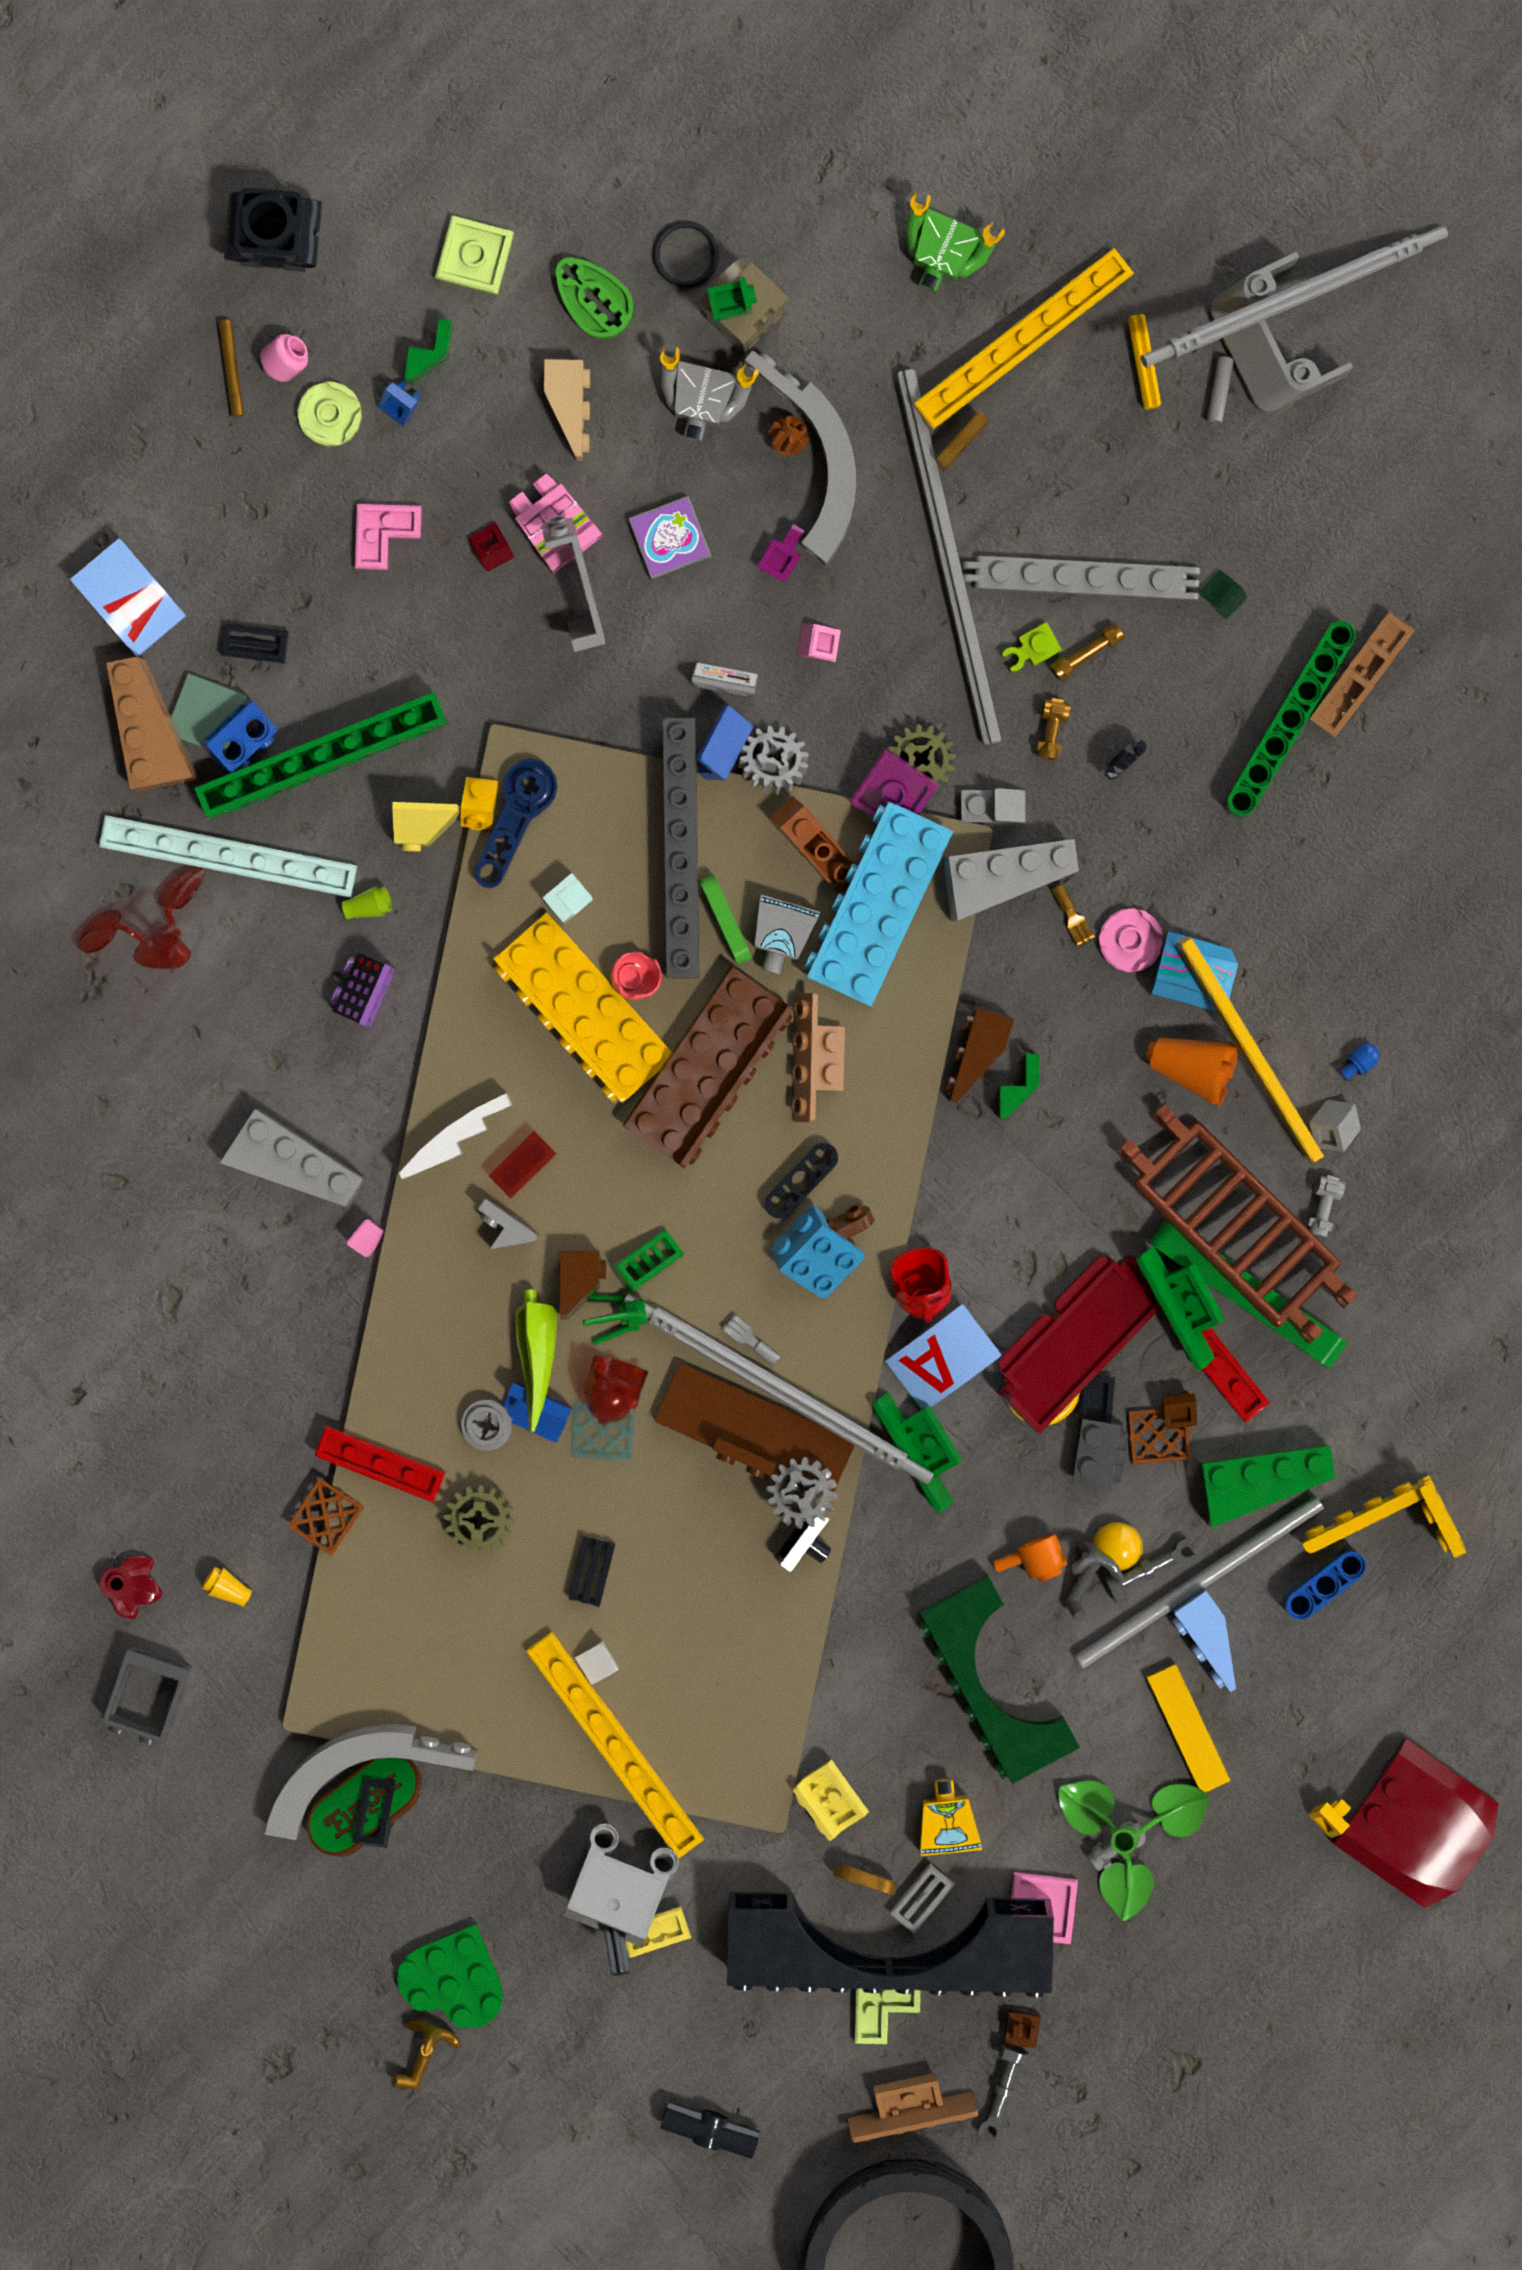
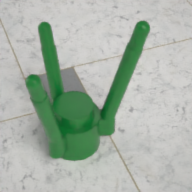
M592 1295L587 1301L622 1304L626 1296ZM644 1299L624 1302L625 1305L619 1306V1313L583 1320L582 1324L584 1326L621 1320L622 1325L628 1324L593 1339V1344L597 1345L625 1333L640 1330V1325L648 1324Z

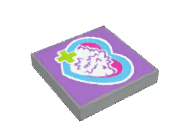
M689 496L629 518L651 580L711 557Z

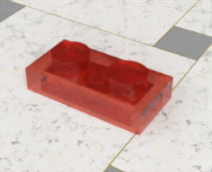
M533 1131L488 1176L512 1199L557 1153L536 1131Z

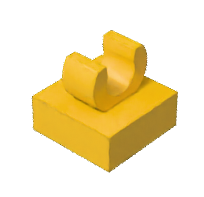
M1340 1799L1339 1802L1334 1801L1331 1805L1327 1802L1315 1806L1308 1816L1331 1838L1342 1835L1350 1826L1342 1817L1348 1813L1351 1807L1343 1799Z

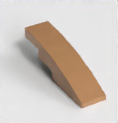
M1389 611L1309 719L1333 737H1336L1415 632V629Z

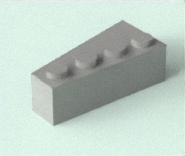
M1075 839L943 857L942 864L950 922L961 920L1078 872Z
M259 1109L253 1111L220 1162L226 1166L345 1207L351 1204L366 1181L364 1177Z

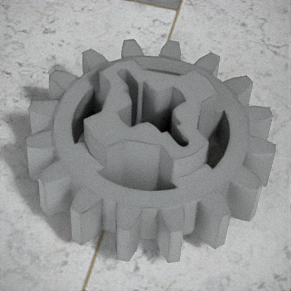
M768 726L767 733L764 734L759 728L756 729L754 738L748 736L739 754L741 757L739 758L738 767L744 768L742 773L743 779L751 777L750 786L752 788L758 784L762 785V793H766L768 788H773L775 795H778L780 787H784L790 792L793 783L799 785L803 775H806L808 768L806 763L809 754L803 752L805 743L795 742L796 733H792L789 736L784 735V727H781L778 733L774 732L772 726ZM756 750H758L759 753L756 756V759L753 760L752 755ZM794 760V767L789 771V765Z
M804 1457L802 1463L798 1465L793 1458L790 1459V1468L787 1469L782 1464L779 1465V1469L782 1472L780 1476L772 1474L771 1479L776 1484L775 1486L767 1487V1491L774 1495V1497L767 1501L771 1507L778 1506L773 1513L777 1518L784 1515L783 1522L785 1525L789 1526L795 1520V1526L801 1529L803 1523L807 1521L810 1527L813 1528L815 1527L814 1519L819 1518L823 1522L826 1521L823 1514L825 1510L834 1511L833 1506L829 1502L830 1500L838 1499V1495L831 1491V1489L837 1486V1483L832 1479L827 1480L832 1473L828 1468L821 1471L822 1464L816 1460L810 1466L808 1458ZM803 1473L812 1474L820 1480L814 1479L810 1481L805 1478ZM791 1478L787 1488L783 1489L786 1482ZM805 1487L807 1490L805 1498L800 1499L798 1497L800 1488ZM822 1497L820 1503L814 1508L818 1498ZM785 1506H796L801 1510V1513L792 1512Z

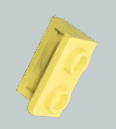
M832 1760L803 1777L793 1788L798 1803L808 1811L818 1831L824 1834L829 1841L836 1838L841 1831L865 1817L869 1812Z

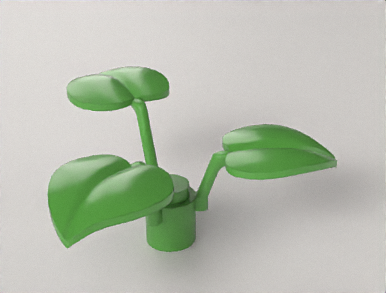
M1085 1780L1062 1785L1059 1788L1060 1806L1069 1824L1082 1834L1095 1835L1101 1830L1104 1822L1108 1826L1109 1832L1113 1834L1111 1838L1112 1848L1125 1859L1126 1865L1121 1862L1112 1863V1866L1102 1872L1099 1881L1100 1891L1104 1900L1115 1911L1121 1921H1126L1136 1915L1148 1902L1153 1891L1154 1880L1150 1869L1144 1864L1132 1865L1129 1855L1137 1847L1139 1836L1160 1821H1162V1826L1169 1835L1180 1838L1190 1836L1201 1826L1210 1801L1209 1795L1195 1786L1171 1784L1160 1789L1152 1800V1806L1158 1814L1157 1817L1137 1830L1128 1825L1117 1829L1107 1817L1113 1812L1115 1801L1112 1792L1106 1785L1094 1780Z

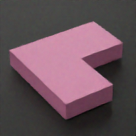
M357 504L355 569L388 570L389 538L421 539L422 507Z

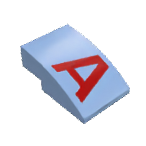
M120 538L70 579L136 657H139L186 617L178 605Z
M961 1303L885 1360V1362L919 1407L924 1409L929 1405L932 1407L1002 1355Z

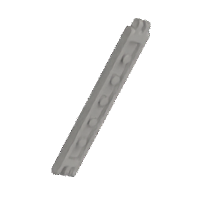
M976 556V562H963L962 569L975 570V575L963 574L964 582L974 583V589L1187 601H1198L1199 599L1198 593L1186 592V588H1199L1198 580H1187V575H1200V568L995 556Z

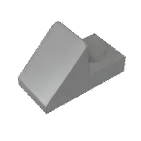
M994 788V790H961V821L970 823H1025V790Z
M485 1199L478 1208V1210L484 1213L481 1219L495 1229L499 1225L504 1227L490 1249L533 1242L540 1236L489 1199Z

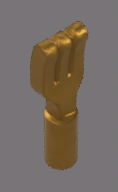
M1061 884L1052 889L1062 911L1066 912L1069 918L1067 928L1076 945L1079 947L1083 943L1093 940L1095 938L1086 919L1075 912L1074 904L1064 885Z

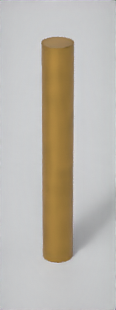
M221 320L218 323L232 417L244 416L232 323L231 320Z

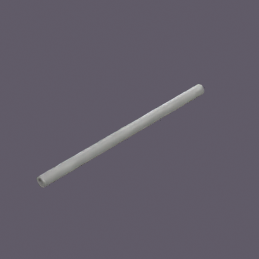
M1316 1496L1312 1497L1075 1655L1076 1659L1083 1669L1322 1511L1324 1509L1323 1505Z

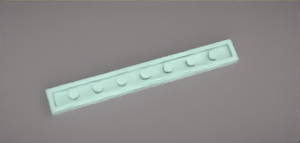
M105 815L99 843L101 848L352 898L358 868L356 865Z

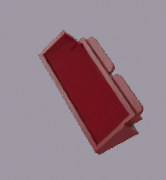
M1127 1255L1117 1264L1115 1260L1108 1256H1097L1055 1299V1310L1050 1316L1047 1314L1040 1315L999 1357L997 1361L999 1368L996 1371L1006 1381L996 1393L1037 1433L1040 1434L1162 1308L1156 1302L1154 1292L1147 1279L1142 1276L1136 1258Z

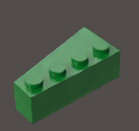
M1328 1444L1199 1462L1207 1521L1211 1528L1335 1479L1331 1446Z

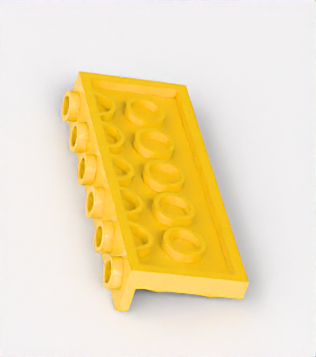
M547 912L503 952L493 958L497 963L493 969L505 982L510 979L513 980L519 987L515 991L517 996L527 1007L533 1003L538 1008L540 1013L536 1017L548 1030L554 1027L562 1035L558 1039L559 1043L570 1055L574 1051L579 1054L583 1059L579 1065L591 1078L597 1075L604 1082L605 1085L601 1087V1090L613 1103L617 1099L621 1103L629 1099L659 1072L672 1053L629 1003L614 990L612 984Z

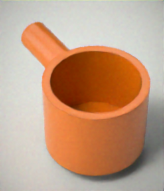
M1056 1533L1032 1540L1018 1547V1552L993 1561L997 1572L1023 1563L1029 1579L1038 1578L1039 1582L1063 1573L1061 1567L1068 1564Z

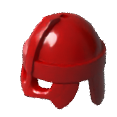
M915 1248L901 1253L893 1260L891 1273L898 1305L913 1317L924 1319L925 1323L933 1322L932 1317L942 1312L952 1296V1284L949 1278L947 1257L941 1251L933 1248Z

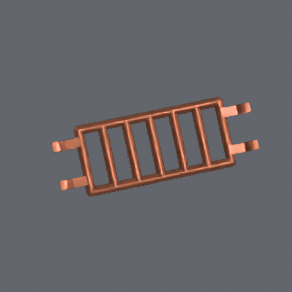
M1164 1104L1152 1116V1119L1175 1140L1152 1163L1141 1153L1131 1139L1116 1152L1124 1161L1131 1164L1140 1173L1133 1181L1134 1188L1273 1326L1281 1327L1288 1320L1298 1330L1302 1338L1310 1344L1323 1330L1315 1322L1309 1320L1299 1308L1322 1285L1333 1295L1334 1299L1343 1309L1358 1296L1334 1274L1340 1267L1339 1259L1201 1122L1194 1121L1186 1128L1176 1118L1171 1109ZM1197 1136L1210 1151L1161 1197L1149 1183ZM1220 1159L1233 1173L1184 1220L1172 1206ZM1243 1182L1256 1196L1208 1243L1195 1229ZM1266 1205L1279 1219L1231 1266L1218 1251ZM1289 1228L1302 1241L1254 1289L1241 1274ZM1312 1250L1325 1264L1277 1312L1264 1297Z

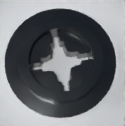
M1142 739L1138 743L1133 740L1106 765L1108 770L1104 775L1109 780L1116 779L1146 751L1147 744Z

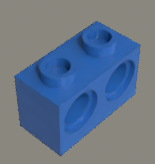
M245 700L199 744L224 772L233 773L234 771L246 768L251 762L249 757L257 749L259 751L266 749L274 741L272 735L278 729L253 701ZM255 719L259 725V731L255 736L250 737L246 732V725L250 720ZM228 741H232L236 751L231 758L227 759L223 755V746Z

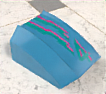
M1169 931L1166 932L1160 964L1150 995L1216 1011L1176 946V942L1185 936ZM1192 938L1229 999L1238 967V962L1232 950Z

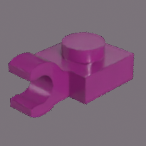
M793 524L782 543L773 539L757 567L781 582L786 583L801 558V555L795 552L794 549L803 537L804 530Z

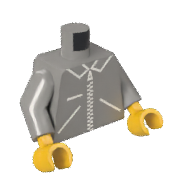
M663 346L660 354V360L663 364L661 388L667 406L675 411L676 418L687 421L683 438L702 442L706 425L719 428L722 422H730L745 407L752 388L751 384L758 377L759 370L756 368L753 376L748 377L744 374L746 363L741 366L737 375L679 361L680 349L676 347L675 357H667L665 355V346Z

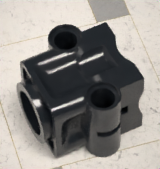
M248 187L240 192L229 193L227 213L229 228H226L223 258L240 262L245 267L276 268L306 272V268H316L319 237L316 236V233L320 232L322 202L316 199L302 198L299 193L293 191ZM277 216L287 220L285 230L280 236L269 240L257 237L258 228L264 220Z

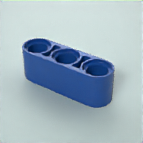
M1344 1549L1335 1554L1285 1594L1283 1599L1285 1611L1297 1620H1305L1362 1577L1366 1570V1562L1363 1556L1351 1549ZM1349 1556L1356 1557L1358 1561L1356 1570L1351 1573H1345L1342 1569L1343 1560ZM1329 1576L1332 1579L1331 1589L1325 1593L1318 1592L1316 1584L1319 1578ZM1297 1596H1304L1307 1600V1606L1301 1612H1294L1291 1609V1602Z

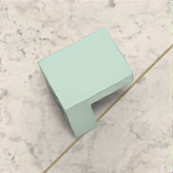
M573 873L543 897L564 924L593 900L592 896Z

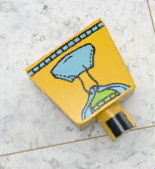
M953 1779L935 1780L936 1798L925 1799L922 1802L921 1856L982 1850L968 1795L955 1796Z

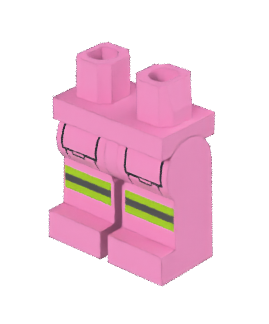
M545 474L533 484L543 498L532 505L522 492L509 503L514 514L517 516L515 518L517 524L554 574L573 560L575 553L569 544L546 549L541 525L547 524L546 521L556 516L572 517L582 552L601 539L602 533L591 522L562 484L558 486L550 476Z

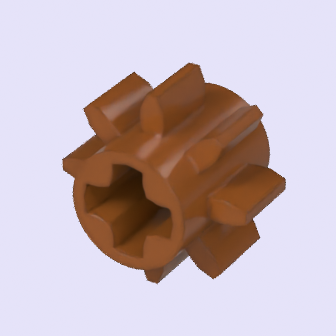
M780 416L767 433L773 437L770 442L772 448L783 456H789L791 453L797 456L810 440L808 436L804 435L807 431L805 423L794 416H788L786 419Z

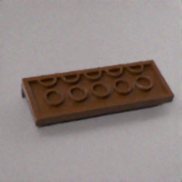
M730 966L622 1126L681 1167L685 1168L688 1163L692 1165L701 1154L702 1149L700 1145L706 1137L711 1138L720 1125V1122L717 1120L724 1110L728 1112L738 1099L736 1092L742 1084L747 1085L755 1075L756 1069L754 1066L760 1057L765 1058L775 1044L772 1040L779 1030L783 1032L793 1018L790 1014L793 1007Z

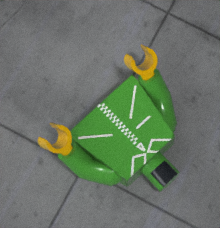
M915 191L910 200L912 209L909 212L905 230L908 252L911 256L915 257L914 265L925 270L918 285L927 291L936 293L942 278L956 282L958 277L966 278L983 267L995 248V243H998L1004 236L1005 230L1002 229L998 236H993L990 233V227L994 222H990L983 232L928 209L931 201L929 194L924 204L917 203L915 200L917 191Z

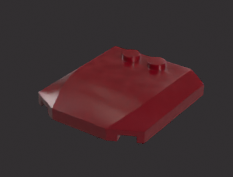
M1405 1737L1388 1760V1766L1352 1817L1349 1816L1346 1820L1350 1826L1342 1835L1335 1836L1332 1844L1417 1904L1427 1908L1457 1892L1493 1841L1499 1803Z

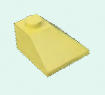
M393 802L394 843L402 845V851L421 852V846H430L461 817V807L458 804Z

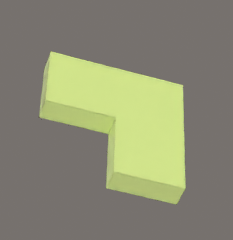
M856 1989L855 2044H887L888 2012L920 2013L921 1990H915L912 1994H899L895 1990L882 1989L880 1993L871 1994L864 1992L863 1989Z

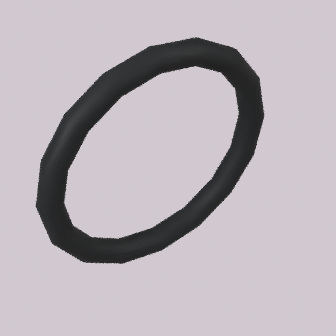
M692 221L677 222L666 227L657 237L653 248L654 264L659 274L669 283L679 287H694L705 282L715 272L719 261V246L714 235L703 225ZM679 228H692L700 231L708 238L712 247L713 258L709 269L702 276L694 280L682 281L672 277L664 270L660 261V248L663 240L671 232Z

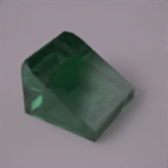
M1219 570L1198 592L1224 619H1227L1247 599L1243 588L1222 570Z

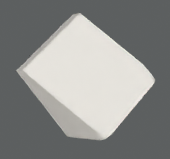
M603 1641L575 1657L591 1685L619 1670L618 1665Z

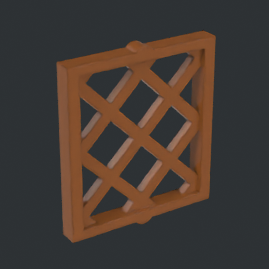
M1163 1408L1128 1411L1132 1464L1191 1460L1190 1431L1188 1427H1184L1182 1431L1179 1428H1173L1179 1434L1170 1442L1163 1436L1167 1430L1165 1426L1160 1432L1151 1426L1157 1416L1164 1421L1163 1414H1161L1163 1413ZM1153 1414V1416L1148 1420V1422H1146L1139 1415ZM1135 1418L1144 1424L1137 1434L1133 1430V1420ZM1147 1428L1156 1435L1150 1444L1140 1437ZM1181 1437L1185 1438L1186 1442L1184 1453L1175 1446ZM1159 1439L1168 1445L1162 1454H1159L1152 1448ZM1137 1440L1146 1447L1139 1457L1135 1454V1442ZM1171 1449L1180 1455L1165 1457ZM1149 1450L1158 1457L1143 1459Z
M319 1478L287 1527L307 1539L309 1543H313L332 1556L364 1506L347 1496L344 1491L338 1490ZM322 1487H328L335 1492L336 1496L324 1499ZM318 1489L320 1500L310 1501ZM341 1499H346L352 1503L354 1509L343 1511ZM337 1500L339 1512L327 1514L325 1503ZM321 1504L323 1515L312 1517L310 1506ZM306 1507L308 1518L297 1520ZM355 1513L346 1526L344 1515ZM340 1516L342 1528L331 1530L328 1518ZM324 1519L326 1531L315 1533L313 1521ZM309 1522L311 1534L307 1535L299 1530L298 1524ZM342 1532L334 1544L332 1534ZM327 1535L330 1546H323L317 1542L316 1537Z

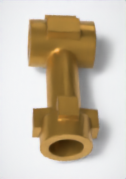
M1051 698L1050 700L1044 699L1041 718L1048 720L1044 742L1037 743L1036 750L1039 751V758L1057 760L1058 754H1061L1062 746L1057 744L1060 722L1067 723L1070 714V704L1064 703L1062 699Z

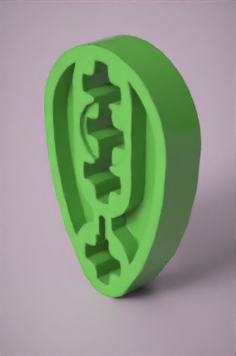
M569 257L564 258L558 263L555 272L559 293L565 308L580 330L587 336L598 340H609L621 335L629 327L634 313L633 300L626 286L614 275L588 261ZM566 266L570 269L577 267L576 275L582 285L570 277L566 280L563 279L565 275L563 268ZM588 289L591 292L599 291L598 299L601 303L604 304L607 301L611 303L609 311L614 316L618 313L622 315L619 318L621 323L619 327L614 324L610 327L606 324L609 321L607 315L603 312L597 315L595 313L598 310L597 305L593 301L585 302L587 298L585 292Z

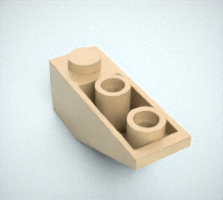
M545 359V396L576 460L583 461V453H589L590 434L584 433V421H590V401H584V388H590V369H585L583 360Z

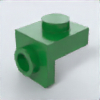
M745 277L739 278L737 282L707 288L714 323L752 314V304L757 303L753 284L747 285Z

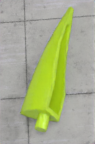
M529 1289L524 1290V1304L515 1310L516 1343L521 1358L526 1388L529 1433H533L539 1421L550 1383L557 1333V1308L537 1303V1291Z

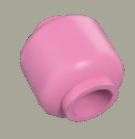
M289 334L277 336L261 351L260 359L263 370L274 380L280 382L290 381L307 366L308 351L306 345L298 337Z

